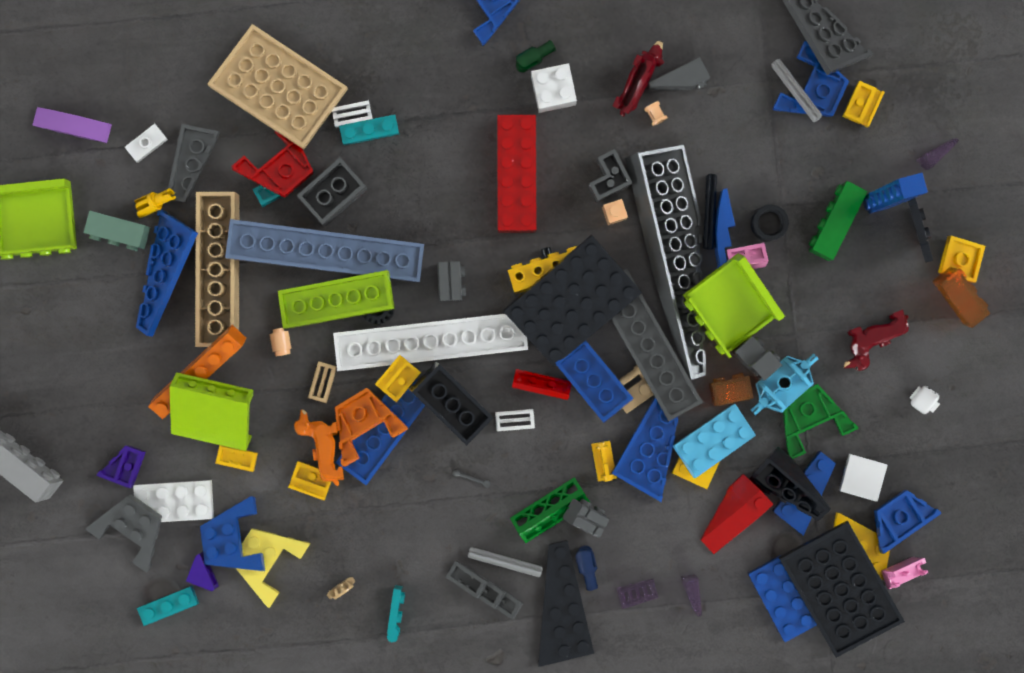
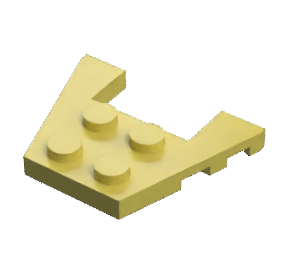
M252 528L242 543L243 557L262 553L265 571L236 569L263 603L270 608L280 593L263 582L283 549L301 559L311 543Z

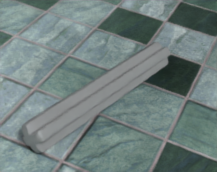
M780 59L775 60L771 64L774 71L813 122L818 121L822 117L820 111Z
M474 547L469 549L468 558L540 577L542 574V566Z

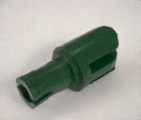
M549 40L538 48L532 46L516 56L517 70L524 73L541 64L543 57L556 51L555 45Z

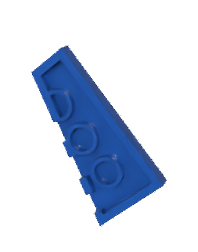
M819 451L803 473L822 496L836 463ZM779 501L772 511L804 536L812 517L799 511L795 505L789 502Z

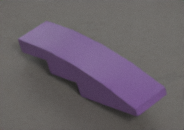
M37 107L33 126L104 143L108 141L112 126L109 123Z

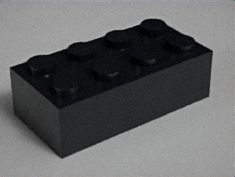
M437 362L409 389L466 446L494 418Z

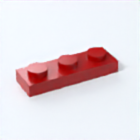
M516 369L512 388L568 400L571 382Z

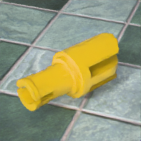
M168 188L158 194L151 192L134 200L137 216L143 218L162 209L163 204L176 198V196H172L175 195L174 191Z

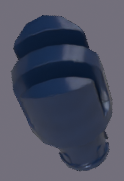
M584 545L577 551L576 562L579 573L584 575L586 590L592 591L598 588L595 571L598 568L592 548Z

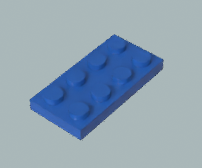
M586 340L564 359L555 363L603 423L634 399Z
M780 556L747 574L784 642H787L817 626L782 565L779 559Z

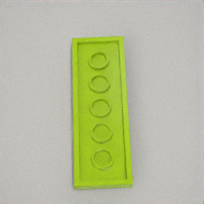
M388 270L278 291L283 329L395 309Z

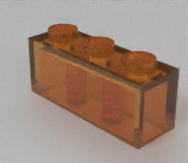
M949 267L932 282L963 325L973 328L991 314L987 309L988 304L976 294L978 292L974 285L968 283L966 280L967 275L962 269Z

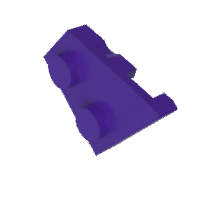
M126 445L96 476L127 488H133L146 452Z

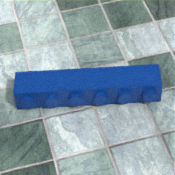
M923 173L897 179L866 194L863 200L865 209L871 214L892 208L928 193Z

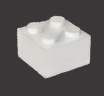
M569 63L531 71L538 113L576 106L577 99Z

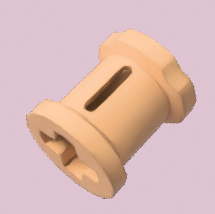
M659 101L644 108L652 120V126H656L668 118L667 115L663 114Z

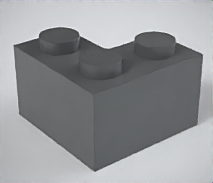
M615 149L597 158L596 162L603 177L588 185L596 203L632 185V181Z
M751 336L732 352L757 380L765 381L782 366L779 362L781 359L774 351H765L763 348L764 344L758 337L754 338Z

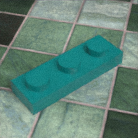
M396 115L339 126L344 146L399 135Z
M189 586L142 605L137 610L143 626H146L199 604L193 586Z

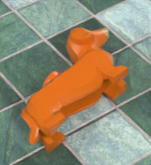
M302 409L299 419L294 423L295 432L298 435L310 436L314 439L316 449H312L314 461L318 460L321 480L325 482L331 481L338 486V480H344L343 468L338 467V470H336L334 464L336 445L333 436L338 435L336 422H333L331 426L322 421L309 422L307 412Z

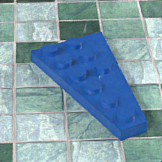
M161 209L157 211V216L160 217L158 226L154 227L153 233H156L155 243L150 248L146 270L148 281L147 286H143L142 292L145 293L144 302L140 304L136 323L138 330L153 337L198 235V232Z
M655 397L611 473L662 503L667 470L670 464L675 431L679 419L676 417L668 422Z

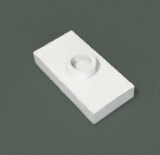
M153 124L126 145L125 148L134 160L139 163L168 139L159 127Z

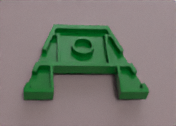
M818 384L807 389L783 412L787 454L792 459L806 453L798 434L828 420H834L841 436L858 429V426L847 417L845 412L834 403Z

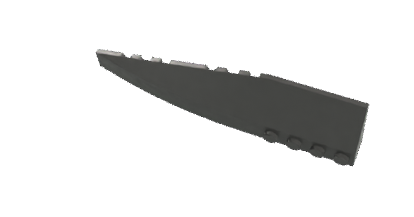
M684 145L636 153L625 159L632 181V189L651 269L684 369L690 380L706 376V351L703 349L705 332H703V327L695 320L694 317L697 316L695 312L690 311L684 304L686 300L683 294L703 280V272L701 271L703 255L700 254L702 235L699 233V226H702L685 147Z

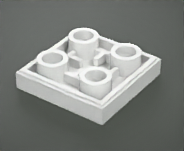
M849 454L839 491L877 502L888 465Z

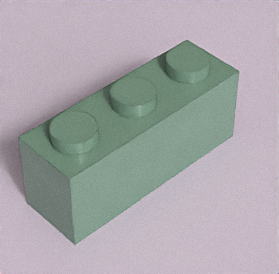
M89 211L83 233L89 234V239L101 242V238L108 240V244L119 246L122 243L127 245V249L138 251V248L145 249L151 227Z

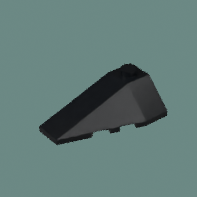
M777 447L749 478L764 493L768 495L772 493L780 497V501L795 505L799 511L818 521L831 510V507L797 463L780 447Z

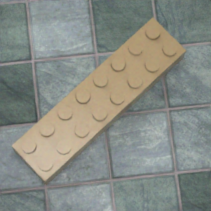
M196 192V232H198V235L196 237L195 347H209L231 325L239 330V260L225 258L230 219L239 220L240 195L236 192Z

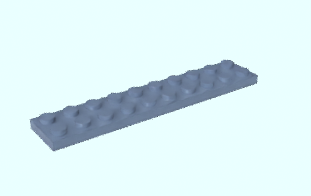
M230 219L225 258L355 275L388 270L390 279L420 282L424 244Z

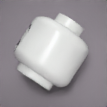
M918 386L910 396L911 405L922 414H927L929 411L933 413L940 405L937 402L939 395L928 386H923L922 388Z

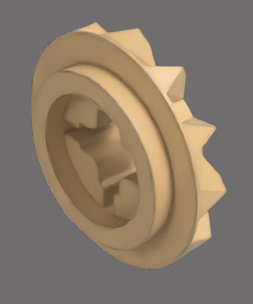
M349 577L333 587L327 594L328 598H334L335 600L354 587L353 584L356 582L354 578Z

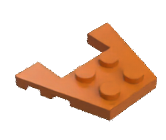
M368 388L335 407L337 431H339L340 436L339 449L342 454L341 464L344 467L360 458L352 440L382 422L385 423L390 436L393 438L408 430V427Z

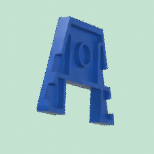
M476 0L489 19L473 30L482 46L488 42L520 0Z
M804 41L796 58L814 66L803 90L822 116L832 117L849 80L839 71L826 75L807 41ZM784 93L779 94L773 106L775 111L807 114L796 99Z
M248 497L200 526L205 565L265 571L262 553L243 557L238 519L257 514L255 497Z

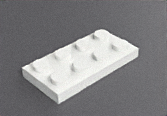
M212 480L133 485L134 496L162 515L161 522L214 518Z

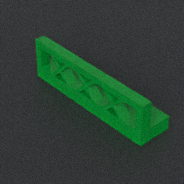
M574 477L512 516L510 520L520 537L527 543L564 520L563 515L569 509L568 506L572 499L575 498L581 501L583 498L588 502L590 501ZM573 485L578 489L572 494H566L567 490ZM554 497H560L558 503L555 505L550 504ZM544 507L541 514H534L535 509ZM523 517L528 518L526 523L519 527L517 521Z

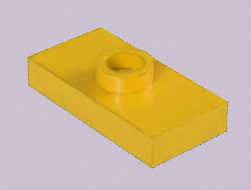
M219 445L215 464L254 472L258 453Z

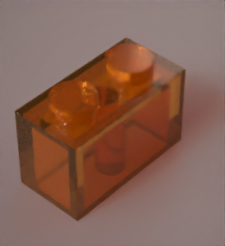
M743 373L733 374L732 379L727 380L724 377L714 378L712 383H708L713 406L754 399L750 377L744 376Z

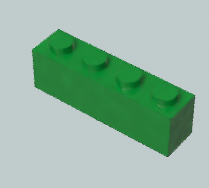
M848 181L837 186L834 192L836 197L833 202H829L825 210L828 213L825 219L822 218L817 226L819 231L816 236H812L808 244L811 246L809 252L827 261L834 260L868 191Z

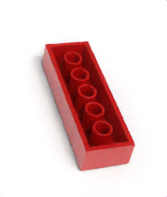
M497 115L498 233H536V115Z

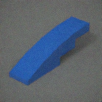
M727 188L720 191L715 216L714 242L717 268L727 262L725 249L732 246L728 229L735 226Z

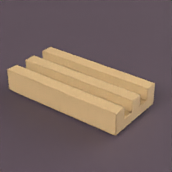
M318 361L308 395L309 399L323 403L328 402L337 366ZM323 366L325 368L317 396H313L321 367ZM330 368L332 370L328 380L324 398H321L328 370Z

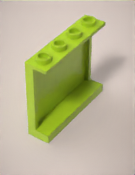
M54 179L0 185V257L2 260L14 259L13 256L20 255L21 258L33 257L32 254L39 253L40 256L52 255L54 251H58L59 254L71 253V250L77 249L71 181Z
M739 253L683 294L686 300L684 304L690 311L695 312L697 316L694 318L700 326L704 325L707 330L705 331L707 337L711 341L714 340L716 342V350L721 356L725 354L728 358L732 357L730 355L732 350L773 319L780 321L785 317L748 260Z
M176 372L170 384L171 434L246 451L252 435H249V408L254 390Z

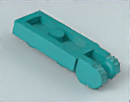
M395 585L393 589L387 630V639L391 643L396 642L400 635V627L397 623H401L403 611H399L400 604H404L405 592H402L403 586Z

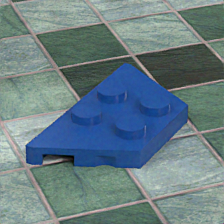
M908 490L900 492L874 511L880 553L885 554L936 518L941 512L927 505V502L922 499L916 498Z

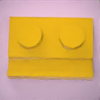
M858 81L842 117L868 128L885 92L877 90V88L862 81Z
M399 355L375 385L395 402H398L422 372Z
M297 461L288 488L325 500L331 481L325 482L321 480L318 467Z

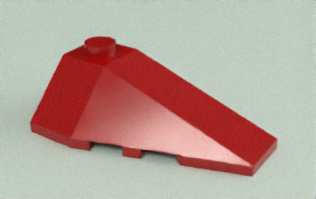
M742 474L729 486L725 497L719 504L713 519L700 540L715 554L761 517L773 503L751 480Z

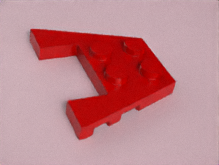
M275 131V134L287 145L259 169L245 155L234 163L231 168L240 175L286 198L313 175V169L304 150Z

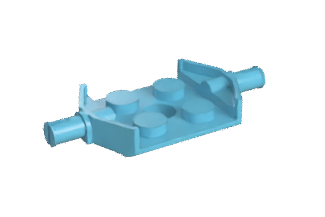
M812 354L808 359L801 361L786 356L781 360L782 366L765 381H758L755 384L759 400L750 409L751 412L756 416L763 408H768L783 413L788 406L814 385L810 368L811 365L819 360L818 357ZM786 378L790 381V386L782 388L779 385V381Z

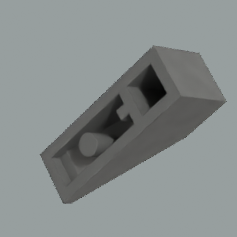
M699 57L649 82L647 88L648 90H692L694 88L699 90L707 86L706 82L711 77Z

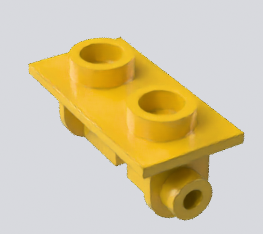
M610 441L591 444L598 482L616 479L617 476L611 473L615 465Z

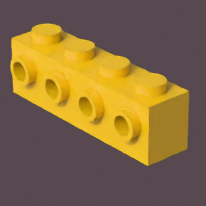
M577 246L566 249V253H551L548 255V258L543 260L540 257L532 259L530 264L522 265V263L511 266L512 269L508 270L514 293L525 292Z

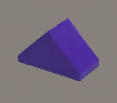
M201 552L195 556L186 582L213 591L219 585L211 566L205 565L204 554Z

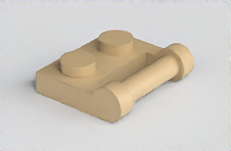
M637 365L634 366L632 371L619 379L623 386L638 375L642 379L627 389L634 399L622 408L626 414L653 396Z

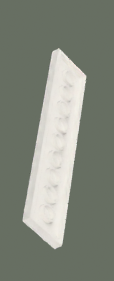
M506 314L333 333L337 371L389 366L399 355L408 362L415 363L528 350L527 337Z

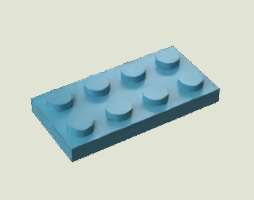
M732 404L673 445V448L692 477L697 478L755 437L756 434L736 404Z

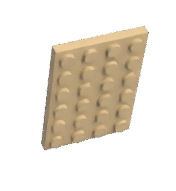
M253 24L208 82L210 88L302 149L306 148L348 90L347 86Z

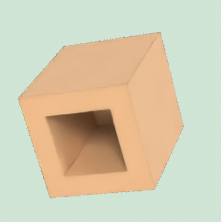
M622 199L604 204L602 207L608 225L624 221L628 218Z

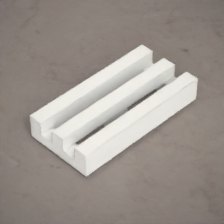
M369 100L334 107L332 110L336 128L345 124L373 119ZM361 107H366V108H367V109H362V110H357V111H352V112L337 114V112H341V111H346V110H351V109H356V108H361ZM368 113V116L338 121L340 118Z
M533 409L495 412L497 431L535 428ZM530 413V417L510 419L499 418V416ZM531 422L530 425L500 427V423Z

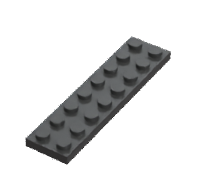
M628 269L623 270L635 283ZM640 294L611 320L669 422L703 402L644 297Z

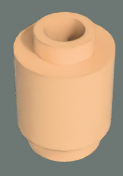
M283 328L273 329V333L269 335L275 357L291 354L290 349L292 347L289 331H284Z

